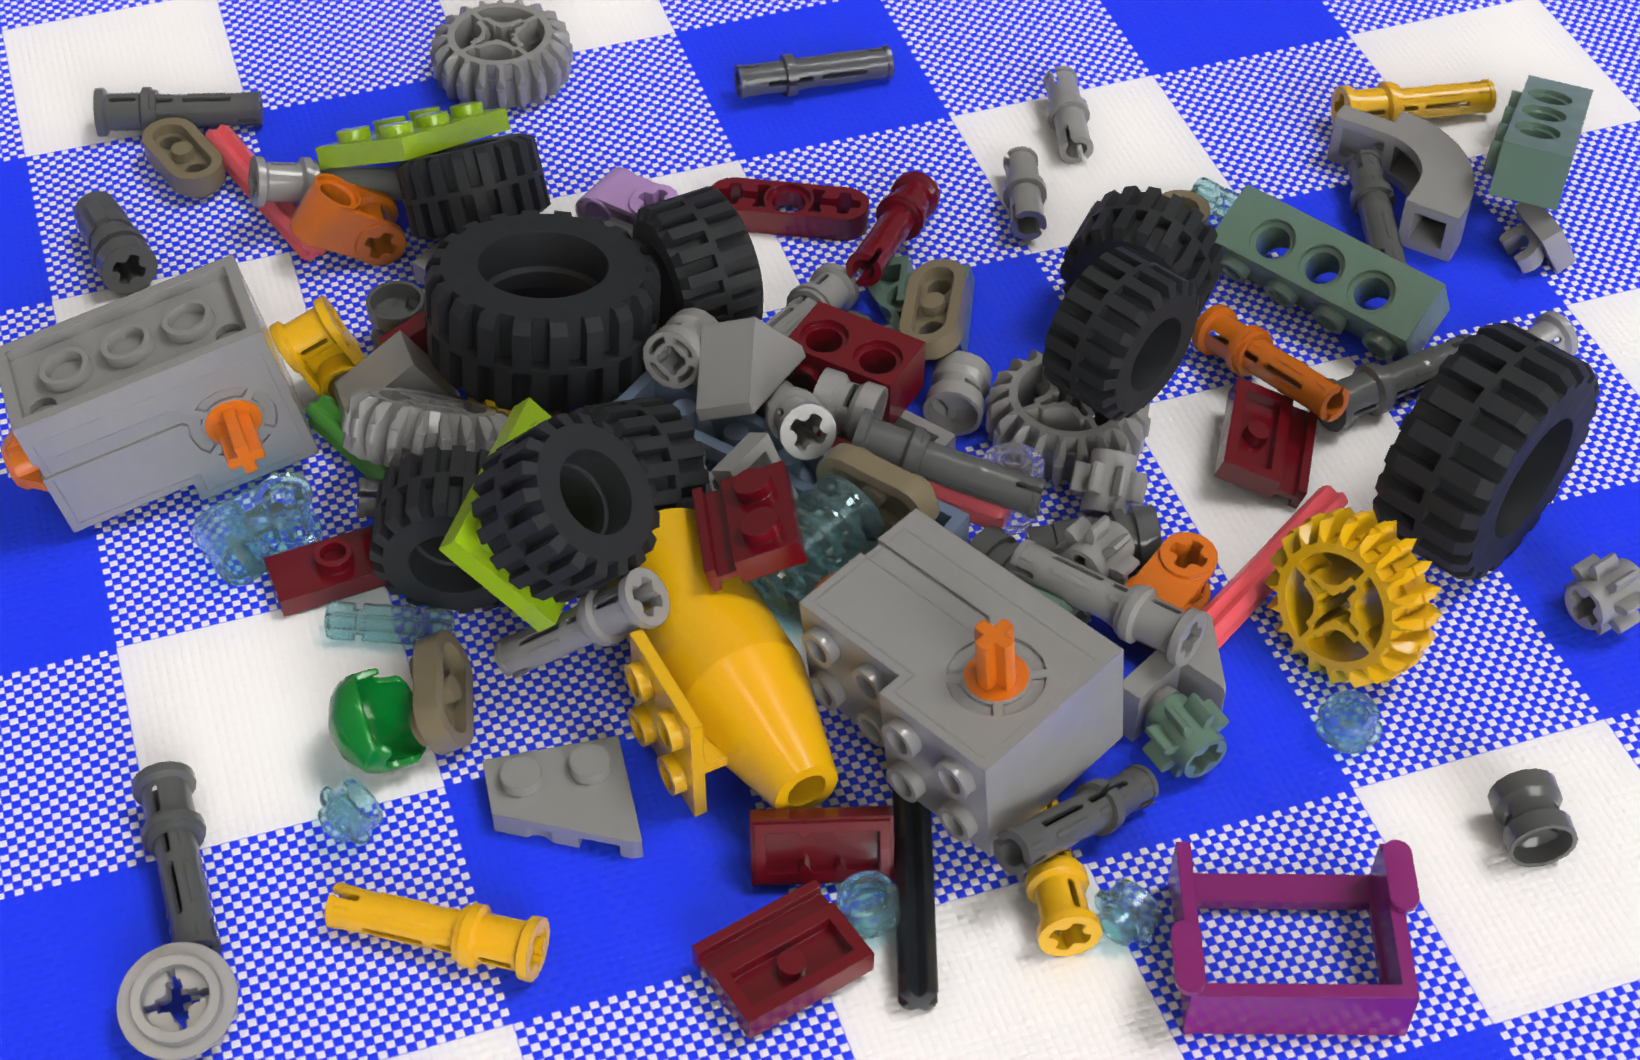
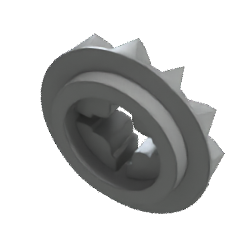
M192 942L165 944L143 955L125 975L119 988L116 1003L119 1026L126 1039L136 1050L155 1060H196L199 1054L211 1047L222 1045L224 1035L231 1023L239 1018L238 990L240 986L229 964L211 948ZM176 976L178 982L190 996L200 994L203 996L200 997L199 1002L193 1003L188 1007L189 1018L186 1020L187 1028L185 1029L170 1012L160 1014L157 1012L161 1010V1006L167 1005L172 1001L171 990L174 989L172 977Z

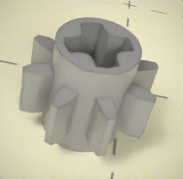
M1093 448L1089 463L1075 461L1069 490L1070 495L1082 497L1079 511L1100 518L1104 515L1108 516V512L1111 509L1121 508L1124 514H1127L1128 506L1143 505L1148 474L1135 472L1138 458L1122 451Z
M1106 515L1093 525L1084 516L1078 518L1063 531L1065 539L1053 551L1055 554L1096 571L1121 585H1124L1129 580L1128 575L1140 565V561L1133 556L1135 545L1131 534L1124 526L1110 520L1109 516Z
M1612 552L1602 559L1592 554L1570 568L1576 579L1564 586L1566 591L1565 605L1570 616L1577 624L1585 629L1595 630L1598 635H1602L1611 628L1620 635L1640 622V613L1637 610L1640 608V568L1635 563L1625 558H1618L1617 554Z

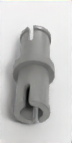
M1068 66L1054 67L1058 79L1057 84H1055L1053 73L1050 70L1043 79L1049 100L1046 113L1047 121L1050 128L1056 132L1061 159L1068 163L1082 162L1078 148L1080 144L1086 159L1092 155L1094 150L1087 126L1090 119L1089 106L1086 100L1080 96L1077 83L1078 77L1075 70Z
M1019 146L1007 152L1009 158L1005 156L1003 158V167L1006 173V181L1002 187L1003 201L1006 207L1010 209L1012 233L1019 239L1033 240L1042 235L1040 228L1046 230L1047 227L1043 209L1047 198V190L1043 178L1039 176L1036 152L1029 147Z

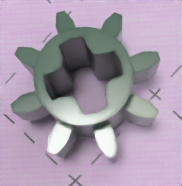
M1182 693L1172 694L1158 702L1148 713L1145 719V732L1152 740L1142 750L1161 773L1170 770L1176 778L1180 777L1182 773L1188 778L1200 777L1217 766L1225 756L1227 743L1225 742V737L1219 731L1224 729L1230 721L1210 698L1202 701L1196 693H1192L1189 698Z

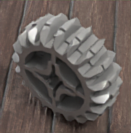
M481 0L478 7L469 8L463 6L460 8L459 15L445 16V24L435 28V38L431 41V64L438 87L446 91L448 99H460L461 104L482 101L484 110L518 107L525 111L528 103L544 104L546 95L554 96L559 94L560 85L569 82V73L572 69L571 61H573V46L570 43L569 32L566 29L565 22L557 19L556 12L550 10L543 11L540 3L526 6L522 0H516L513 3H504L502 0H498L497 3L486 4Z
M1033 349L1026 361L1012 359L1006 371L998 372L993 387L990 388V395L986 399V431L988 432V440L992 441L995 447L996 457L1007 458L1011 469L1016 471L1027 469L1031 476L1052 479L1056 489L1061 481H1071L1075 461L1089 463L1093 448L1122 451L1139 458V454L1143 451L1145 437L1149 436L1151 418L1148 417L1149 403L1129 418L1124 417L1121 421L1109 419L1052 385L1044 375L1045 367L1042 365L1043 354Z
M367 386L351 392L348 407L344 408L341 426L344 432L343 448L358 459L369 460L373 465L399 467L402 457L410 453L422 456L424 448L438 446L441 450H452V445L467 446V451L479 452L480 449L491 451L509 415L504 411L498 410L495 406L484 405L479 401L463 399V397L427 392L420 389L411 390L401 387L388 388L384 386L374 388Z

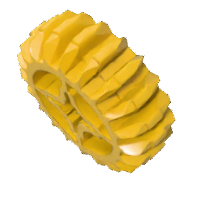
M1351 507L1337 508L1325 514L1320 512L1305 519L1303 525L1290 530L1286 537L1281 539L1283 547L1277 549L1276 553L1269 558L1276 570L1271 572V575L1264 582L1277 595L1272 598L1266 607L1279 612L1282 618V622L1275 632L1288 633L1294 641L1290 655L1305 653L1308 656L1309 673L1323 671L1326 668L1331 684L1344 683L1349 680L1352 686L1357 688L1368 686L1373 682L1375 684L1387 683L1401 675V671L1405 672L1415 666L1419 659L1424 656L1422 651L1430 647L1432 641L1437 638L1431 626L1437 623V620L1443 613L1429 601L1436 597V594L1442 587L1426 582L1424 573H1426L1433 561H1417L1412 553L1417 538L1399 540L1397 538V520H1385L1378 524L1374 509L1369 511L1361 510L1354 513Z

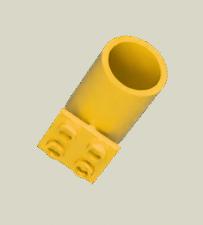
M689 508L659 510L660 527L652 530L657 541L653 550L645 554L646 561L640 567L653 571L663 581L669 595L670 611L666 621L652 629L637 627L627 634V638L630 641L632 662L624 666V672L629 689L635 699V707L628 709V718L637 741L642 747L652 746L658 756L657 766L666 789L672 796L681 794L694 817L707 812L705 774L723 766H726L774 809L816 808L834 791L838 782V773L800 653L751 581L742 583L740 576H736L722 581V590L712 591L704 573L695 510ZM622 577L604 586L612 587L618 584ZM649 605L647 607H644L643 610L646 611L650 609L651 606Z

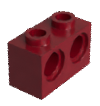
M818 301L788 336L802 345L806 355L802 362L786 378L794 387L807 389L813 394L819 377L827 367L846 373L851 382L860 385L870 381L888 388V400L882 418L883 421L895 424L924 387L926 342Z

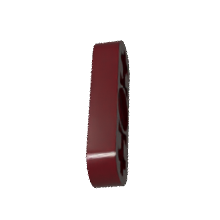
M738 177L721 179L712 185L714 189H718L729 200L750 233L849 241L863 236L869 227V199L863 192L854 188ZM781 206H797L802 208L797 212H781L776 210V208Z

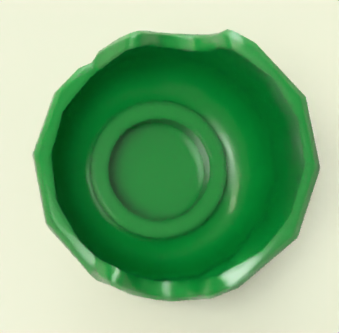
M376 668L346 676L334 688L328 708L330 737L341 756L352 765L369 774L387 773L419 762L426 750V747H423L416 740L410 727L409 713L413 709V693L408 684L400 676L396 675L380 678L373 677L379 674Z

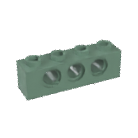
M1529 75L1522 92L1512 90L1508 106L1505 107L1501 123L1499 122L1494 140L1491 142L1483 173L1493 175L1489 195L1557 211L1580 139L1593 89Z
M1249 184L1244 187L1215 228L1218 236L1214 243L1222 246L1224 255L1220 262L1223 266L1222 273L1234 281L1244 283L1248 279L1264 287V292L1273 301L1284 307L1292 308L1294 304L1312 313V317L1317 323L1333 333L1341 334L1345 330L1362 339V344L1370 352L1382 359L1391 360L1393 357L1400 359L1421 351L1450 311L1446 285ZM1273 249H1288L1284 255L1278 258L1265 257ZM1331 272L1338 274L1328 283L1317 284L1313 282L1317 276L1323 273ZM1373 298L1388 300L1378 309L1367 310L1361 308L1365 302Z

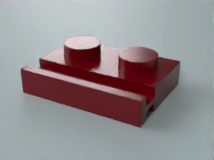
M1238 377L1228 392L1214 477L1270 499L1276 493L1288 498V506L1297 509L1308 490L1317 414L1309 409L1304 411L1294 407V400L1290 397Z
M783 460L763 467H751L743 470L736 476L720 480L721 489L706 494H704L701 487L692 490L704 573L713 592L723 589L722 581L736 576H740L742 583L808 562L792 482Z
M816 879L692 945V961L698 970L702 969L710 980V987L749 1040L874 970V952L834 902L829 903L823 896L821 885Z

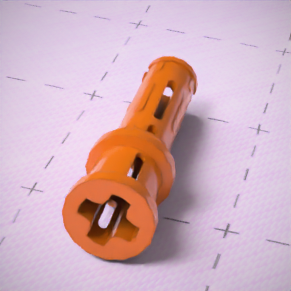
M1216 304L1200 315L1192 336V343L1195 349L1205 355L1219 356L1226 361L1228 370L1240 377L1253 375L1258 377L1280 393L1317 414L1323 421L1332 422L1338 419L1347 408L1350 393L1346 387L1336 384L1308 367L1302 361L1295 359L1274 346L1269 332L1258 325L1247 326L1237 320L1235 311L1224 304ZM1213 330L1220 334V336H1211L1210 331Z

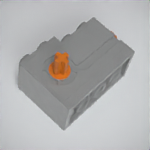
M233 254L0 346V387L11 425V430L7 437L3 439L0 447L3 460L18 487L27 491L30 489L49 491L74 533L97 523L107 521L112 517L156 499L168 496L193 484L203 501L319 453L291 376Z
M917 508L878 538V545L866 555L859 553L837 572L825 576L818 582L813 591L799 602L803 629L802 643L806 650L809 671L808 679L814 697L827 709H839L856 722L864 736L878 747L885 746L886 776L898 795L911 803L915 801L920 802L938 816L941 824L951 836L961 842L969 840L990 857L994 854V841L1000 839L996 836L999 832L1037 815L1123 737L1124 649Z

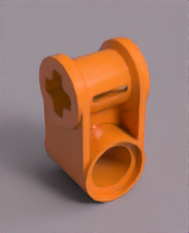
M322 173L314 178L290 219L289 226L292 232L306 245L315 249L329 250L362 260L369 265L381 266L390 264L402 256L407 246L405 234L400 226L396 224L398 209L396 202L390 195L347 182L333 174Z
M1193 532L1173 534L1163 541L1162 545L1142 569L1124 585L1131 588L1134 585L1141 586L1145 584L1157 590L1159 599L1180 609L1188 611L1194 607L1202 610L1210 601L1211 588L1208 580L1217 567V550L1213 543L1202 535ZM1137 640V642H1139L1140 644H1142V645L1148 647L1149 649H1151V650H1153V651H1156V650H1157V649H1155V648H1153V647H1151V646H1149V645H1147V644H1145V643H1143V642Z

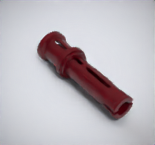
M918 171L905 172L898 176L891 187V193L880 201L876 208L877 222L855 253L851 254L846 262V271L850 279L859 268L863 270L860 277L856 280V284L868 287L878 283L887 265L903 242L919 235L925 226L926 218L934 213L940 203L938 185L931 177Z

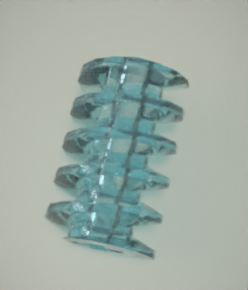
M835 474L823 475L816 482L815 490H805L796 499L808 562L750 580L768 608L777 616L786 617L791 611L789 603L783 595L786 591L799 601L810 594L809 588L803 579L805 575L816 584L829 575L823 563L824 559L839 569L849 562L847 553L842 546L843 543L858 553L863 552L868 547L867 538L861 529L862 527L877 537H880L885 532L884 521L878 508L857 486L843 477Z

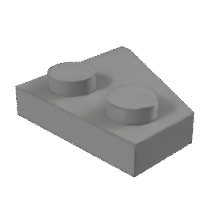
M619 736L482 760L494 831L522 837L544 836L551 840L552 843L580 848L582 839H588L620 846V855L622 857L632 859L644 857L642 836Z

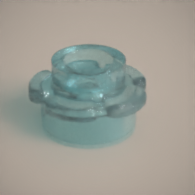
M1352 690L1336 692L1318 709V716L1320 718L1314 724L1317 736L1322 742L1329 744L1337 751L1348 754L1362 753L1366 750L1368 744H1377L1382 736L1383 727L1379 721V709L1375 702L1363 693Z
M346 778L333 789L326 786L319 793V800L323 807L318 811V819L328 835L340 843H346L350 840L353 843L363 845L370 841L369 835L372 833V830L383 821V812L376 798L364 785L352 778Z
M876 871L859 872L847 878L838 889L836 906L864 940L880 937L897 927L901 918L898 886L893 884L886 875Z
M1119 879L1107 892L1099 890L1094 898L1095 905L1100 911L1097 916L1100 919L1102 932L1110 940L1121 946H1129L1132 941L1141 946H1146L1152 942L1153 937L1151 935L1155 932L1154 928L1162 920L1163 913L1154 897L1142 886L1128 879Z

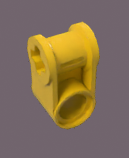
M322 295L313 301V308L286 324H282L279 321L269 326V331L284 360L296 373H300L319 397L328 395L336 400L334 382L362 361L364 356L357 339L344 325L333 305Z

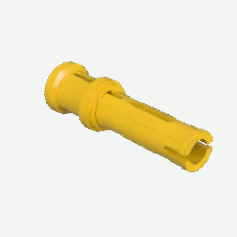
M1489 79L1400 88L1398 84L1391 81H1383L1377 84L1376 88L1353 89L1349 85H1339L1335 88L1331 99L1332 121L1334 124L1335 116L1343 105L1393 122L1396 121L1402 111L1414 114L1420 118L1475 113L1489 114L1493 112L1496 105V89L1494 83L1489 81Z
M1058 798L1053 799L1039 813L1058 804ZM1070 848L1032 867L1027 872L1024 881L1027 897L1037 905L1041 921L1036 930L1039 947L1045 953L1053 956L1081 954L1097 944L1103 934L1100 919L1093 911L1089 910L1085 895L1090 884L1087 870L1076 858H1073Z
M343 882L336 883L332 888L333 893L341 895V898L329 894L326 902L324 918L328 928L359 932L382 939L439 950L451 954L454 962H458L460 967L475 969L479 964H485L515 971L518 980L533 982L538 977L549 946L550 925L546 917L532 915L527 921L493 914L490 906L474 902L472 905L467 904L461 910L384 892L380 893L362 889L361 887Z

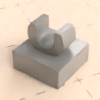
M1522 202L1514 207L1523 226L1508 229L1501 235L1499 240L1508 255L1514 253L1519 248L1527 247L1524 251L1514 256L1523 274L1538 268L1544 258L1556 273L1577 261L1562 228L1545 208Z

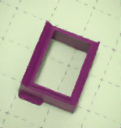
M1390 840L1385 844L1380 843L1370 875L1194 873L1191 842L1175 843L1167 887L1171 893L1174 925L1171 929L1170 938L1175 986L1181 994L1182 1033L1406 1036L1420 999L1406 913L1412 912L1417 908L1420 895L1413 854L1407 843L1401 840ZM1197 909L1368 910L1379 984L1206 983L1202 935L1199 928Z

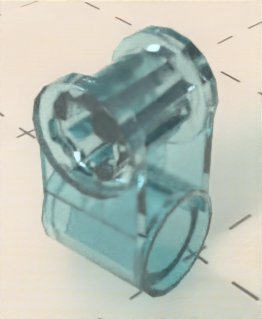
M285 472L269 476L260 484L235 497L210 506L201 512L194 521L191 534L193 541L223 581L232 586H241L253 582L266 572L263 558L321 541L323 527L319 517L310 508L313 492L309 481L300 474ZM276 493H280L282 503L276 502ZM296 526L302 528V536H298Z

